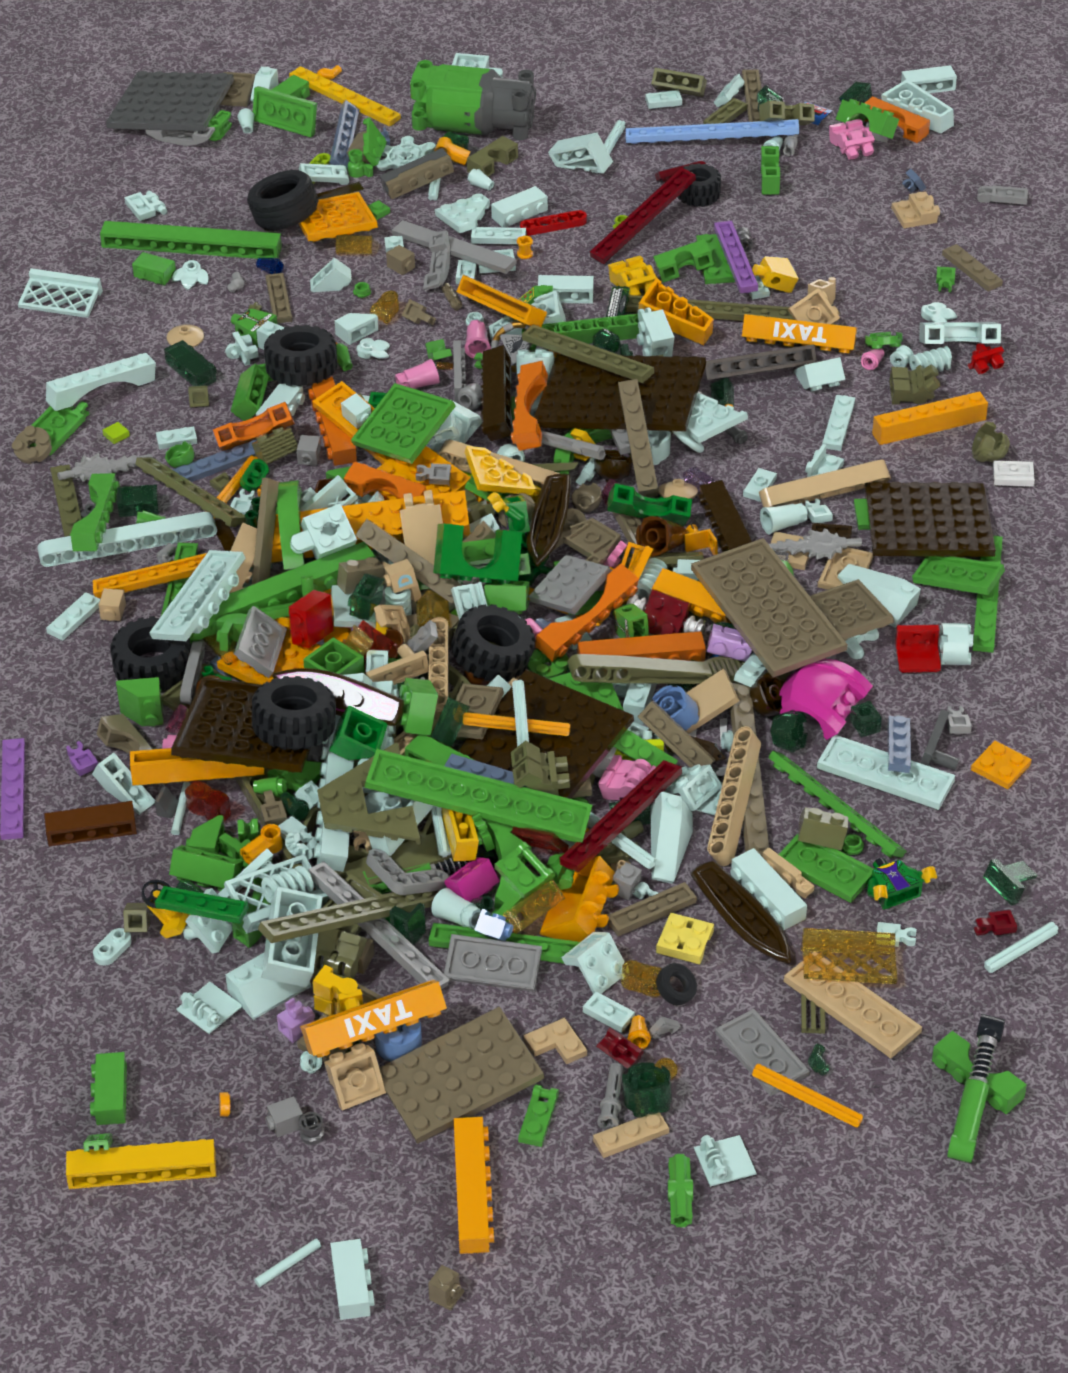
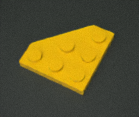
M466 446L464 453L477 490L534 494L535 487L531 476L526 473L521 475L513 470L514 466L504 459L498 460L491 456V451L486 448Z

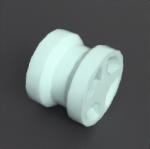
M902 345L890 355V362L894 367H905L909 363V358L913 352L909 347Z

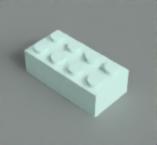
M278 886L271 900L269 920L320 909L322 896ZM318 933L270 943L266 938L261 978L307 988L314 972Z

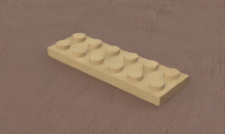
M815 951L784 975V982L800 994L805 995L810 1001L812 1000L815 1005L823 1008L825 1012L889 1058L894 1057L922 1031V1026Z

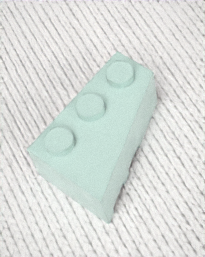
M598 133L559 140L548 152L555 166L561 168H584V171L598 170V173H604L613 162Z

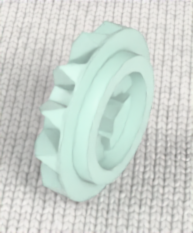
M294 829L291 833H288L285 845L292 855L297 857L305 854L307 860L314 858V849L318 841H315L312 832L306 833L304 829L300 831Z

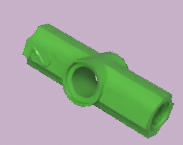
M675 1154L669 1158L668 1202H670L671 1224H674L676 1227H686L692 1224L693 1179H691L690 1158L684 1154Z

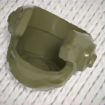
M985 422L974 438L972 455L979 462L988 461L993 463V461H999L1006 456L1009 450V438L1006 434L995 431L996 425L994 422Z

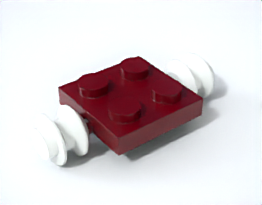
M652 590L648 603L645 597L639 600L637 594L630 597L626 605L634 604L647 614L648 630L651 634L681 633L683 628L684 633L699 631L702 634L704 633L705 624H703V619H699L697 622L695 621V616H691L686 620L691 603L656 590Z

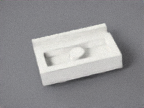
M993 461L994 485L1034 487L1033 462Z

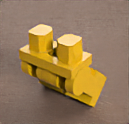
M641 256L626 259V262L622 260L608 264L610 281L614 285L620 286L621 289L623 288V294L641 296L639 290L644 289L646 293L657 278L652 266L646 265Z
M324 965L314 978L315 1010L330 1016L363 1004L362 991L358 989V984L354 979L341 978L333 974V968Z

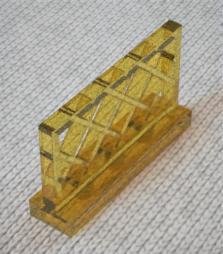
M803 928L801 951L803 955L804 979L897 984L895 933ZM809 951H818L821 953L814 956ZM831 952L843 953V955L837 957ZM855 954H866V956L861 959ZM878 955H890V957L883 960ZM826 956L833 962L826 965L820 959ZM848 957L855 962L851 967L843 962ZM873 959L879 965L873 968L866 962ZM816 964L821 970L809 971V967ZM838 965L845 971L839 973L832 969ZM861 966L867 973L859 974L855 970ZM885 968L891 973V976L882 975L878 971Z

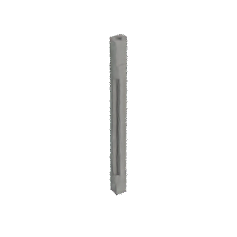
M541 430L542 444L602 460L606 455L604 446Z

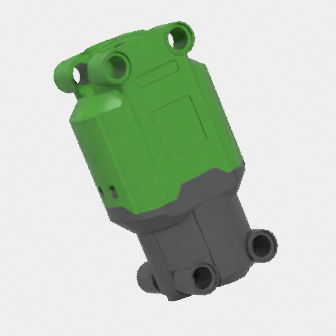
M429 60L419 61L410 82L411 99L416 101L412 111V128L421 131L431 127L439 131L487 135L495 128L513 130L514 139L525 140L528 137V129L532 128L536 100L534 73L531 70H521L518 73L519 79L501 78L494 69L445 64L434 66Z

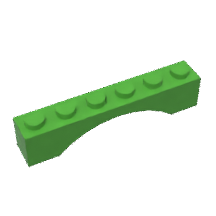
M115 473L91 475L88 483L90 498L96 506L89 515L74 523L70 533L73 551H97L99 544L102 543L103 533H106V523H109L110 513L113 512V503H116V494L120 491V483L116 481Z

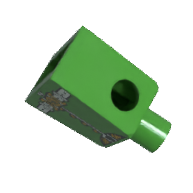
M248 309L242 316L235 313L231 317V323L235 325V332L238 331L240 336L249 334L253 345H256L257 348L256 330L267 320L277 324V315L255 309Z
M634 604L614 609L615 630L620 638L649 636L648 617L644 611Z

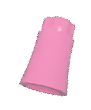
M479 320L471 321L467 327L465 353L470 358H474L476 353H483V351L491 349L485 324Z
M432 359L395 375L396 384L413 389L440 383L439 375Z

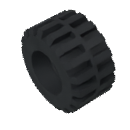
M700 163L683 167L695 174L696 180L677 198L682 203H687L689 206L694 205V207H698V205L704 207L705 205H711L712 202H717L721 195V174L719 170L713 166Z

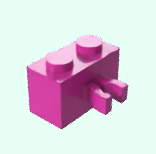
M476 857V860L470 861L444 881L447 888L473 904L477 902V898L492 891L493 886L500 882L489 858Z

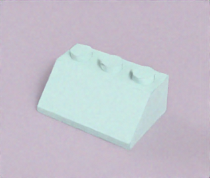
M264 953L225 974L228 993L242 1004V1008L253 1020L310 988V981L306 988L261 978Z

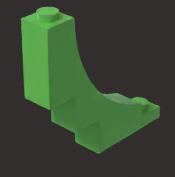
M483 819L486 822L487 830L491 835L499 860L523 843L521 839L516 837L522 828ZM524 856L519 858L524 864L528 861ZM501 876L495 895L494 908L496 909L492 912V915L495 913L506 917L505 921L508 923L533 893L523 899Z

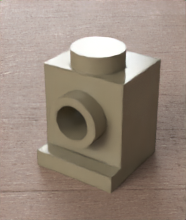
M444 1265L440 1266L428 1283L429 1300L450 1311L464 1293V1290L461 1289L459 1273Z

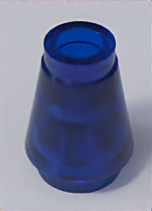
M258 258L256 262L257 268L269 274L282 273L284 269V264L279 258Z

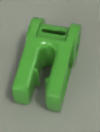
M221 110L212 117L207 126L215 127L214 133L209 138L210 140L217 141L222 139L231 128L232 123L228 121L231 118L230 112Z
M258 818L252 819L250 823H246L242 819L237 820L238 839L241 843L247 838L252 841L261 835V825Z

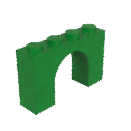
M453 524L437 525L434 574H440V578L452 579V575L460 576L459 580L472 581V577L479 578V582L491 583V579L499 580L498 584H511V581H518L522 532L496 530L493 557L485 567L477 569L466 562L462 553L464 526Z

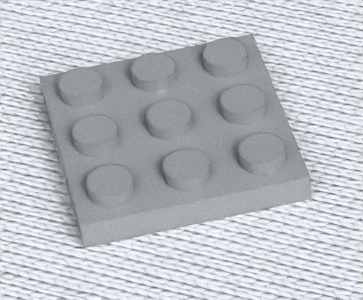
M565 555L528 597L533 603L575 615L606 580L611 569L609 566Z

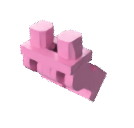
M861 119L847 121L846 124L838 123L829 126L830 142L835 146H839L841 153H846L849 160L859 156L858 150H862L864 156L872 155L874 152L872 145L875 141L874 136L869 131V127L863 126Z
M614 755L609 766L606 768L607 770L604 771L598 782L602 798L606 800H621L656 767L654 765L651 767L650 763L644 759H637L635 761L622 760L621 755Z

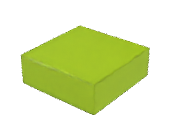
M119 422L102 430L103 435L113 444L130 436L129 430Z

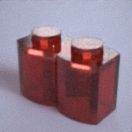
M193 781L185 789L187 808L193 814L205 816L208 821L218 815H223L224 822L231 816L229 797L224 792L211 789L209 785L201 781Z

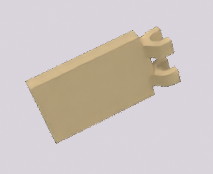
M432 490L424 491L425 503L413 505L412 493L403 494L406 509L400 510L404 544L434 565L437 525L443 524L440 504L434 505Z

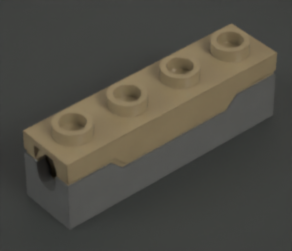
M441 148L380 175L383 190L391 199H394L453 173L454 168L451 157Z

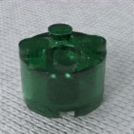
M651 1062L638 1063L629 1067L628 1073L622 1075L624 1104L633 1112V1115L635 1117H644L647 1114L669 1111L672 1102L671 1075L669 1070L662 1065L661 1068L655 1067V1064Z

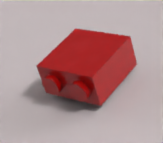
M313 590L289 606L292 644L309 649L334 632L331 594Z

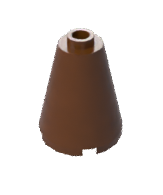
M650 516L643 519L644 521L641 525H638L636 530L637 545L652 548L653 551L650 555L652 557L663 555L684 544V535L687 534L684 526L658 516Z

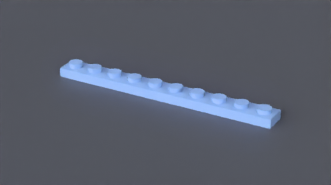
M799 120L626 128V143H655L657 141L672 142L676 140L690 141L715 138L739 139L742 137H775L777 135L793 136L799 134Z

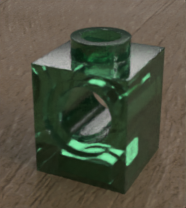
M871 701L851 706L850 722L861 738L881 731L882 717Z

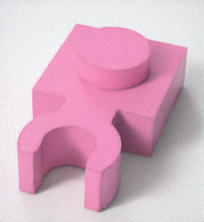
M620 541L603 565L615 569L622 560L619 556L627 544Z

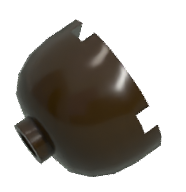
M605 450L606 455L602 460L594 458L596 472L600 477L606 479L605 481L608 483H617V480H623L628 477L632 470L631 454L627 457L623 456V454L620 455L617 450Z
M767 673L757 678L756 682L750 687V697L753 702V708L757 713L769 717L780 714L782 697L779 694L785 682L783 679L779 681L778 678H773L770 673Z

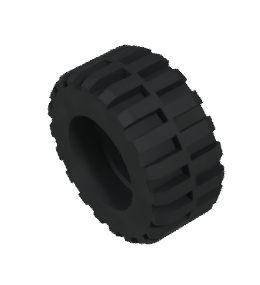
M310 325L284 327V329H279L269 335L264 343L266 372L274 381L280 384L285 383L288 386L318 384L324 379L330 378L336 371L338 365L336 340L330 332L320 329V327H311Z
M486 604L479 605L478 608L475 606L466 611L458 622L451 642L452 652L457 663L463 666L466 672L474 674V677L478 679L479 677L484 678V681L491 682L497 675H500L506 682L522 675L528 666L536 640L531 626L527 625V621L523 617L520 618L518 613L508 611V608L503 606L499 608L497 605L492 604L490 606H486ZM487 641L494 642V643H496V644H498V645H500V646L491 644V643H489V642H487Z
M149 616L147 619L142 617L138 618L135 622H128L126 627L122 626L118 633L114 635L110 645L115 677L118 681L159 677L160 689L169 690L184 678L191 649L190 637L187 641L152 639L149 632L160 619L155 616ZM150 652L163 653L155 657H141V655Z
M301 676L275 678L271 682H265L256 690L252 697L253 731L264 743L268 742L272 747L277 746L284 750L287 748L292 750H299L300 748L310 749L311 746H318L323 741L325 742L335 730V696L320 681H314L308 677L301 678Z

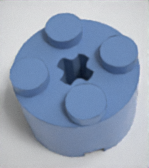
M665 686L653 696L652 700L685 731L699 721L697 703L681 687Z
M420 1020L418 1023L410 1026L405 1024L399 1025L396 1031L384 1034L383 1031L374 1034L378 1055L390 1062L422 1045Z

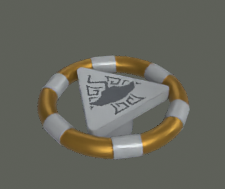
M520 321L510 322L501 327L491 341L492 349L498 347L499 340H502L513 364L511 365V372H517L516 355L518 350H529L532 346V343L522 340V335L505 334L515 328L527 330L531 327Z

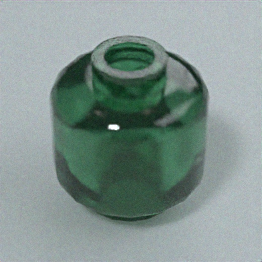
M601 329L593 336V346L612 353H617L620 349L619 336L608 329Z

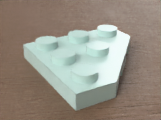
M474 194L470 198L459 199L455 203L442 205L440 208L435 209V215L454 230L462 233L477 227V221L483 218L485 209L490 207V199L482 194Z

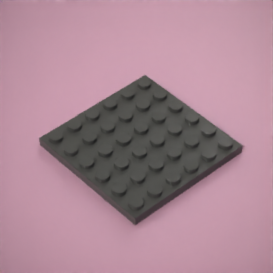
M162 71L137 72L106 121L107 128L205 131L234 81L233 74H211L209 72L163 73Z

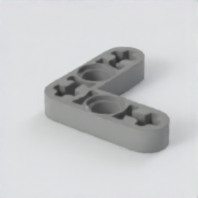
M371 849L366 859L367 865L392 892L399 895L442 890L446 888L444 881L449 878L447 873L438 869L405 873L386 852L380 849Z

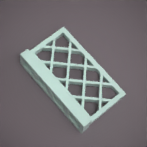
M31 268L29 271L30 278L19 300L18 307L88 318L97 296L103 292L100 278ZM32 286L41 287L35 291L31 290ZM49 289H58L51 294L48 292ZM68 291L76 292L69 296L65 294ZM43 292L46 293L47 296L40 299L36 297ZM62 294L64 298L55 302L53 298ZM92 294V296L84 299L82 295ZM32 297L35 299L32 303H25L26 300ZM78 297L81 299V301L75 304L71 302V300ZM48 300H51L52 304L48 306L42 305V303ZM67 302H68V304L70 305L69 307H66V308H60V307H59L60 305H63V304H65V303H67ZM83 305L86 306L85 312L77 310V308Z
M305 854L225 881L224 886L231 899L246 901L257 906L256 911L248 914L246 912L243 918L244 924L242 927L246 934L258 930L261 921L269 920L271 906L262 902L264 898L262 887L252 884L253 879L257 877L261 879L271 877L273 872L287 871L298 863H302L303 867L309 870L311 865ZM313 882L316 890L312 892L306 890L305 893L322 896L321 907H323L330 897ZM239 884L247 887L245 895L235 892L233 886ZM249 889L262 893L260 901L247 896Z

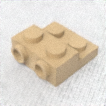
M927 192L909 194V200L894 202L891 207L903 228L937 223L938 216L940 215L939 206H934L933 196L928 195Z
M819 288L788 309L794 320L833 325L840 319L837 308L831 306L827 294Z
M363 1043L356 1044L351 1047L352 1051L345 1054L342 1052L333 1053L329 1056L330 1060L324 1062L330 1084L334 1087L338 1105L342 1111L386 1093L375 1051L369 1045L365 1046Z

